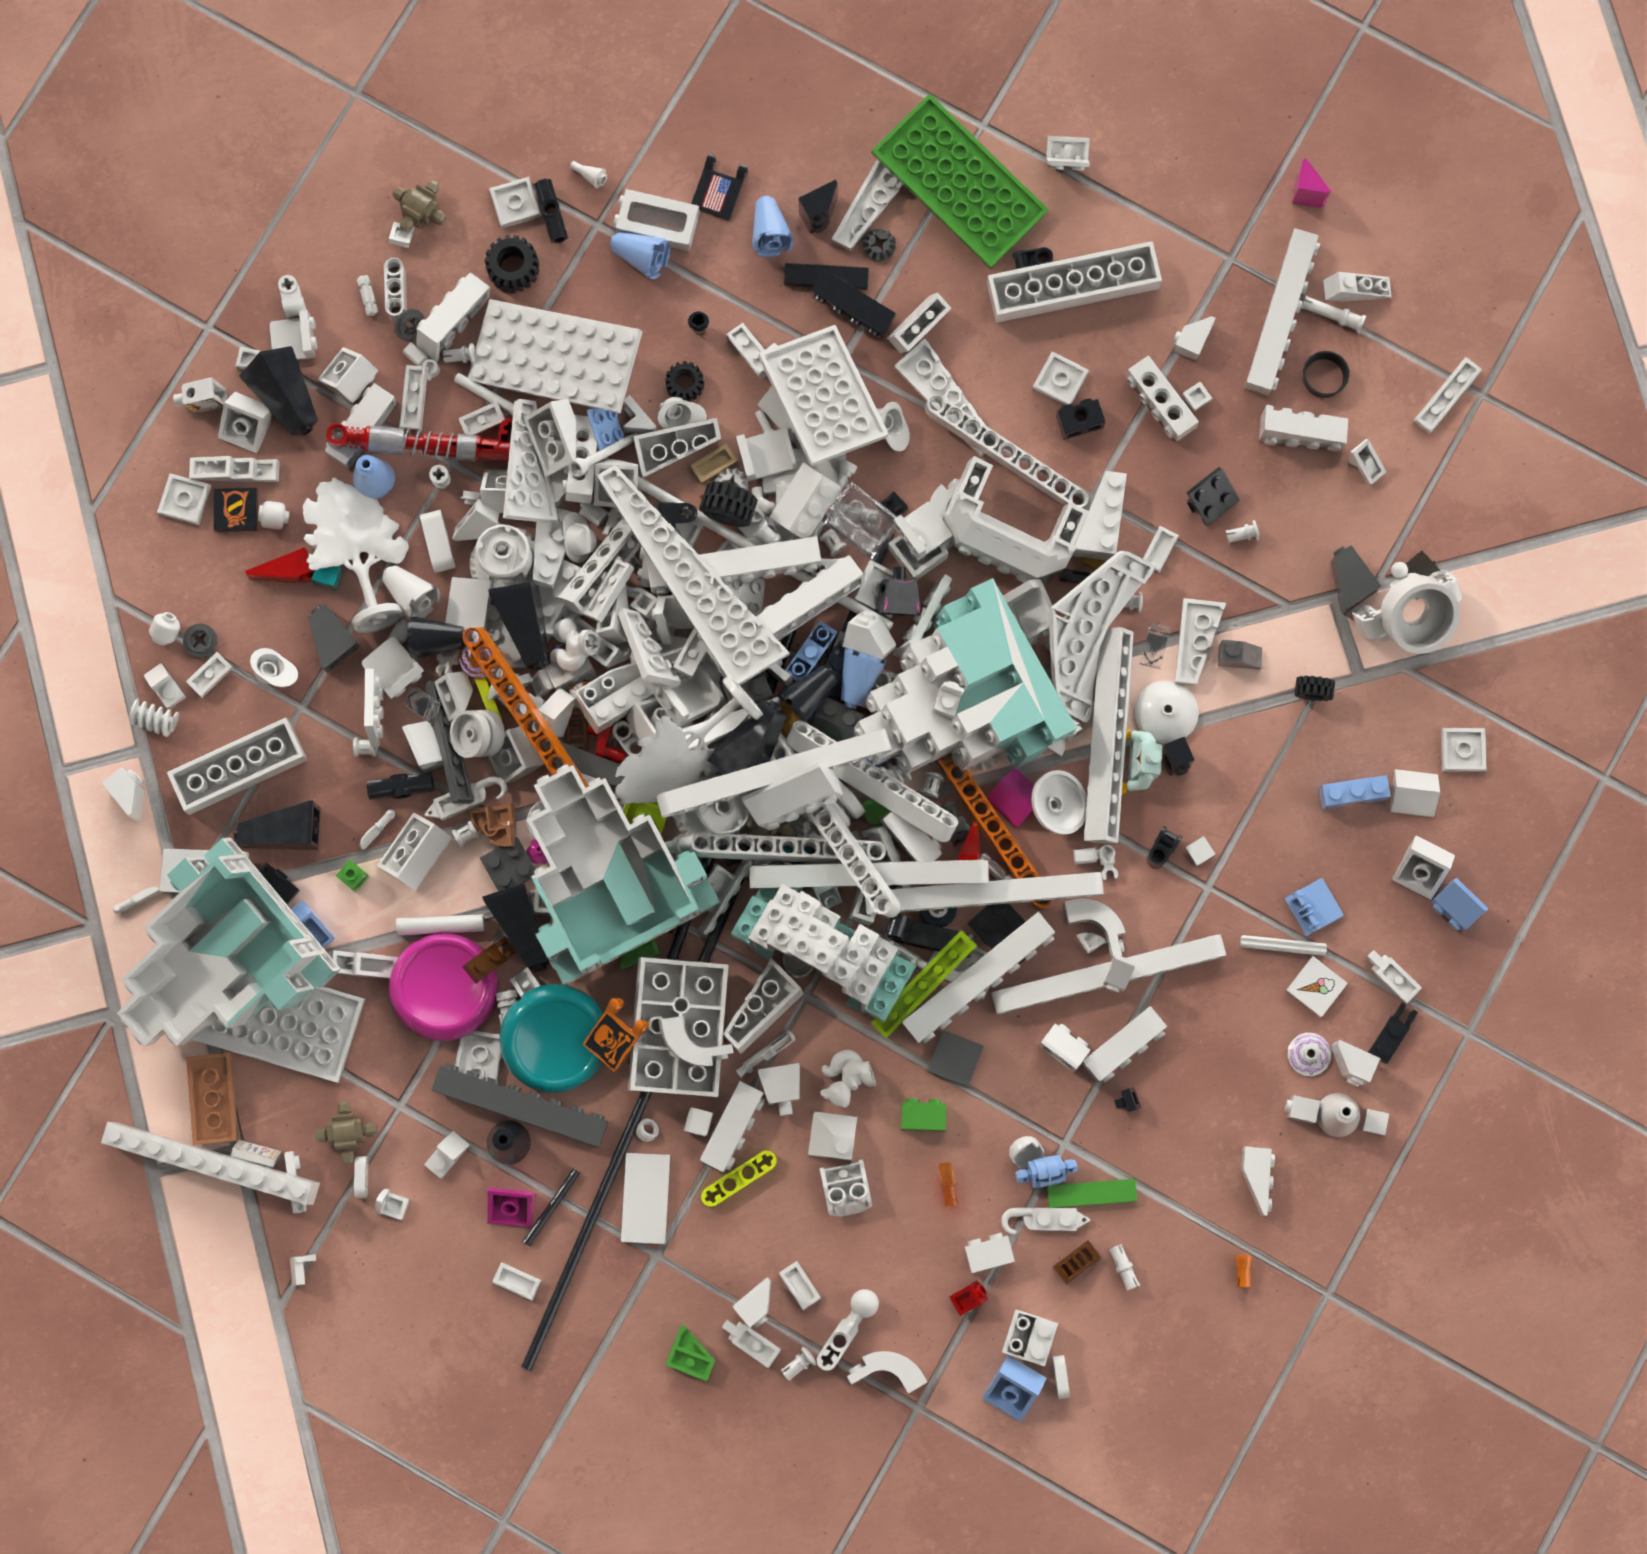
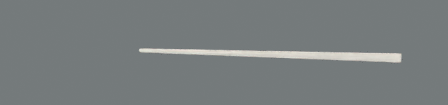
M461 373L456 375L455 383L490 403L497 401L502 410L513 416V403L480 384L471 381ZM638 476L637 488L662 502L685 503ZM686 507V511H682V513L689 516L692 514V511ZM697 510L696 522L742 548L759 546ZM803 570L796 571L795 574L790 575L802 583L809 582L815 578ZM848 596L837 602L856 614L863 611L874 613L876 617H880L883 620L888 631H890L894 624L892 621Z

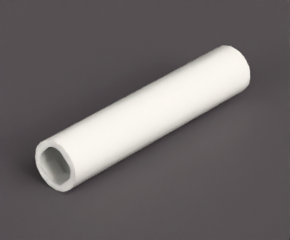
M484 914L396 919L397 936L485 931Z

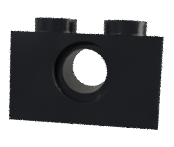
M1088 398L1075 406L1071 404L1062 406L1056 415L1063 440L1103 429L1106 423L1098 399L1092 400ZM1082 414L1085 416L1086 419L1084 421H1078L1076 420L1075 415Z
M1185 736L1164 744L1162 748V758L1170 776L1173 774L1181 776L1189 772L1188 769L1191 768L1195 759Z

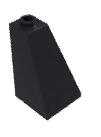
M292 346L260 351L239 375L241 380L292 436L310 433L313 430L312 427L318 422V418Z
M531 582L488 589L489 595L524 664L534 671L545 669L546 665H551L540 590Z
M761 700L757 706L763 715L756 720L748 714L711 754L707 761L724 775L770 762L787 716L780 711L782 707L772 700L770 703Z
M309 800L238 823V828L234 830V842H237V846L240 848L318 850L321 807L314 801Z
M521 884L482 896L484 903L528 969H533L534 972L546 969V965L550 963L536 936L540 932L538 930L540 926L534 913L529 889L526 885Z

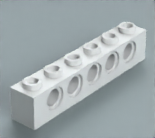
M623 518L558 596L569 610L585 616L583 612L615 560L618 559L628 563L641 547Z

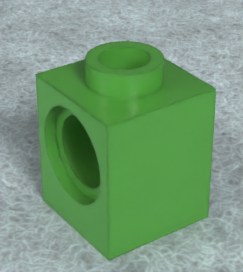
M351 860L336 875L338 879L355 893L370 877Z

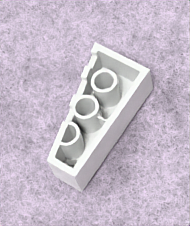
M469 273L465 278L462 277L458 281L456 288L444 296L443 302L439 306L433 307L430 316L426 320H421L417 325V347L429 359L437 363L441 359L439 353L443 348L448 350L453 344L452 340L455 333H461L468 323V317L473 318L488 300L490 286L472 273Z
M1266 405L1261 415L1259 441L1264 442L1266 445L1283 443L1287 447L1304 445L1309 449L1325 447L1330 451H1340V449H1344L1347 443V418L1324 414L1319 415L1317 418L1314 417L1315 415L1312 412L1303 411L1294 414L1292 409L1282 408V410L1276 411L1273 410L1274 406Z
M717 418L633 436L642 478L720 440L721 435Z
M1105 471L1075 543L1077 547L1072 556L1108 561L1116 554L1126 473Z
M772 958L723 1033L727 1041L740 1054L804 994L802 988Z

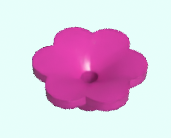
M533 839L530 844L531 846L526 850L528 856L531 857V861L534 864L540 862L543 864L548 863L538 841Z

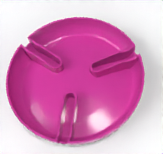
M452 933L428 935L409 945L395 962L389 981L391 1004L399 1020L409 1030L412 1029L417 1032V1035L436 1041L459 1039L477 1030L488 1019L495 1007V994L498 993L497 985L499 986L496 970H494L475 984L462 966L484 949L474 941Z

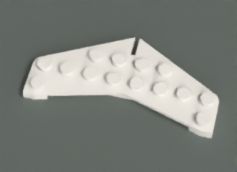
M1117 552L1051 607V609L1066 615V619L1049 612L1052 685L1069 715L1088 723L1093 710L1094 702L1091 700L1100 645L1106 631L1141 584L1147 582L1156 566L1130 552Z

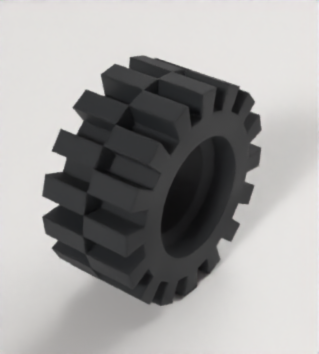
M683 361V364L677 362L676 366L672 365L670 371L666 373V387L670 396L672 395L673 397H679L691 402L690 399L693 398L695 400L697 395H701V390L704 389L703 374L697 365L694 366V363L690 362L687 364L686 361ZM681 375H689L693 379V384L687 389H682L677 385V379Z
M1299 676L1296 678L1294 695L1300 699L1304 698V700L1331 701L1334 698L1335 681L1329 678H1322L1321 676Z

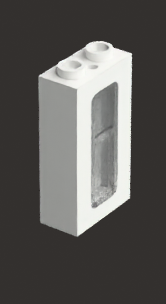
M629 189L625 190L624 196L621 195L618 207L621 208L620 213L615 215L613 222L616 233L623 232L664 238L669 241L667 245L671 248L690 252L700 215L699 206Z

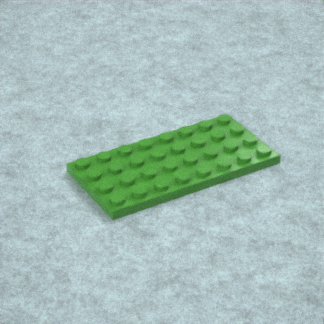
M930 93L871 150V154L989 269L1049 211Z

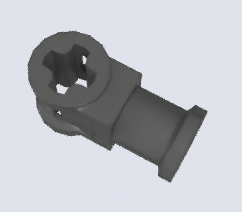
M956 800L940 806L949 813L951 811L952 815L958 820V825L950 838L953 847L957 846V843L966 840L970 831L968 822L963 815L960 816Z

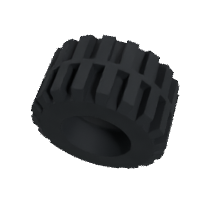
M505 235L506 239L503 240L499 237L496 244L494 242L490 244L491 250L487 249L485 267L491 282L494 283V286L497 288L501 287V290L504 292L507 289L510 290V293H515V290L518 289L519 292H523V288L525 286L530 288V282L535 283L537 280L536 275H539V261L536 251L531 243H527V239L522 237L520 240L518 235H514L513 238H510V235ZM518 256L524 260L522 267L515 272H506L500 268L502 262L508 257Z
M725 482L707 483L699 510L708 518L733 527H748L758 499L752 493L739 486Z

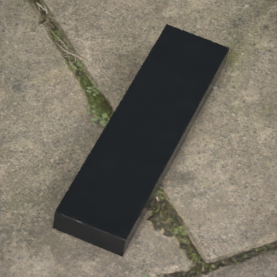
M785 263L784 285L813 287L825 269L856 289L868 290L869 267Z

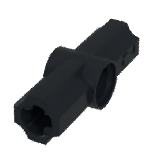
M546 178L538 180L534 183L550 242L556 244L564 242L568 239L552 180ZM550 208L556 209L553 214L546 213Z
M431 772L413 775L401 773L391 775L390 778L367 781L366 787L369 800L389 797L400 799L410 797L411 794L434 791V781Z

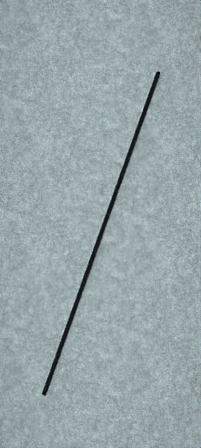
M884 531L872 561L880 565L882 564L888 550V544L894 537L892 532ZM851 610L849 611L842 627V632L846 633L848 622L858 614ZM746 877L740 882L741 887ZM739 891L736 895H732L728 901L729 906L727 910L717 918V925L709 933L697 962L709 963ZM641 1091L522 1363L521 1367L531 1371L652 1092Z

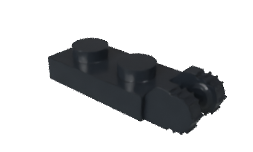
M1403 1002L1398 1006L1393 1016L1389 1017L1368 1053L1379 1057L1380 1061L1384 1064H1388L1409 1031V1026L1418 1014L1416 1010H1413L1409 1013L1405 1023L1398 1020V1017L1405 1010L1406 1004Z

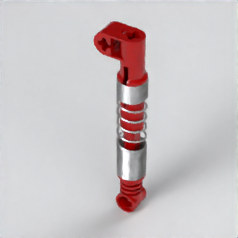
M506 418L500 423L498 440L482 439L481 436L458 434V436H455L452 433L449 436L441 432L438 435L433 434L432 431L429 434L424 433L422 437L421 430L417 432L416 436H411L410 429H407L404 435V428L374 427V425H367L362 430H359V427L354 430V427L349 429V426H343L339 423H333L327 428L326 437L328 444L335 449L347 447V445L353 448L354 445L355 448L360 446V449H364L365 452L401 454V456L404 449H409L411 456H414L415 450H420L422 457L433 455V458H436V456H444V459L455 457V460L478 462L479 460L509 462L510 441L500 439H507L508 427L512 428L513 418ZM335 432H340L343 437L340 440H334L331 435Z

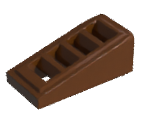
M572 710L566 727V744L583 743V747L576 748L588 752V721L582 710ZM571 717H582V720L571 721ZM583 725V729L571 730V726ZM571 734H583V738H571Z
M1087 1240L1052 1267L1063 1282L1068 1284L1100 1260L1101 1257L1089 1240ZM1084 1248L1092 1255V1260H1089L1082 1251ZM1079 1253L1086 1262L1084 1266L1075 1256ZM1071 1258H1072L1073 1261L1076 1263V1265L1079 1267V1269H1078L1077 1271L1073 1268V1266H1072V1265L1070 1264V1262H1069V1260H1070ZM1063 1264H1066L1072 1275L1069 1276L1062 1267Z

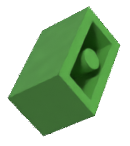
M907 1098L906 1102H902L901 1130L946 1131V1104H943L941 1099H928V1103H920V1099Z

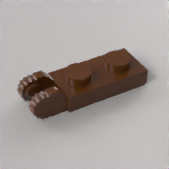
M506 936L496 944L493 943L462 966L475 984L504 964L516 952V949L513 947L503 955L498 949L509 940Z

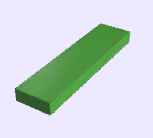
M1135 1179L1047 1186L1049 1208L1137 1201Z

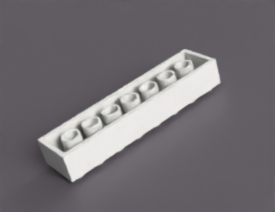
M1153 241L988 275L987 287L996 323L1160 289L1162 283Z

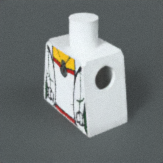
M212 377L185 383L181 386L182 393L174 394L173 396L176 407L186 406L193 412L223 409L224 402L227 400L226 388Z

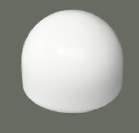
M648 1118L639 1122L636 1128L637 1137L644 1142L652 1141L659 1134L656 1122ZM644 1125L652 1126L653 1133H647L644 1130Z

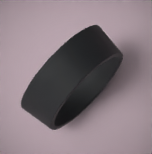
M1320 351L1311 355L1303 368L1305 387L1310 393L1321 398L1332 397L1343 390L1350 376L1347 362L1339 354L1332 351ZM1321 359L1336 363L1343 374V382L1339 390L1333 393H1321L1314 390L1308 384L1305 376L1310 364Z

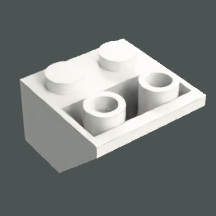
M1015 1309L1002 1353L1045 1367L1058 1323Z

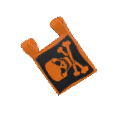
M620 998L610 1000L606 1011L583 1043L587 1049L614 1072L617 1071L639 1037L649 1027V1023L646 1020L636 1021L633 1029L615 1015L624 1005Z

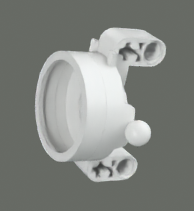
M1396 562L1391 568V573L1397 579L1390 583L1391 589L1386 594L1381 609L1376 611L1369 605H1361L1352 611L1357 630L1369 640L1380 638V641L1384 642L1391 639L1411 653L1425 654L1436 651L1452 638L1459 624L1460 607L1458 602L1462 600V595L1457 578L1445 570L1434 572L1429 577L1416 573L1408 574L1407 565L1403 562ZM1422 598L1425 604L1423 613L1415 621L1406 622L1403 618L1404 607L1412 599Z

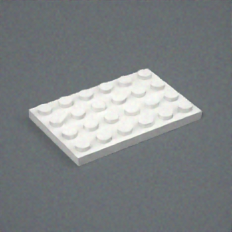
M836 325L758 354V358L810 466L888 438L889 433Z

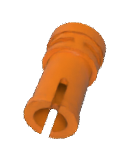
M1235 1255L1237 1287H1251V1262L1253 1255Z

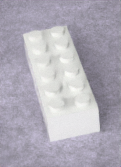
M283 718L168 771L167 774L183 810L191 815L308 760L291 722L287 718Z

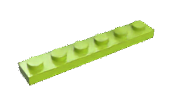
M961 930L903 989L885 1023L875 1018L871 1024L887 1038L977 945Z

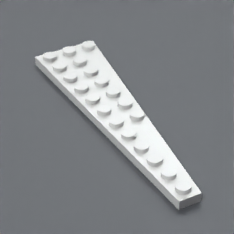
M616 465L597 475V479L726 676L730 675L741 685L790 655L787 649L748 610V607L735 596L733 591L722 582V579L685 539L675 531L672 525L661 516L660 512L646 500V497L635 488L634 484Z

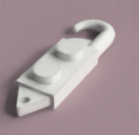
M497 776L488 777L474 784L471 783L470 787L474 802L470 804H452L451 795L447 793L433 799L434 803L424 815L425 817L441 818L443 821L479 806L486 799L485 788L494 784H498L501 787V793L496 797L497 800H500L507 793V784L502 778Z
M1011 1208L1004 1212L1001 1223L1006 1232L1016 1234V1230L1008 1226L1009 1218L1014 1216L1023 1217L1025 1226L1028 1229L1043 1231H1077L1078 1227L1086 1224L1091 1219L1079 1213L1077 1208Z

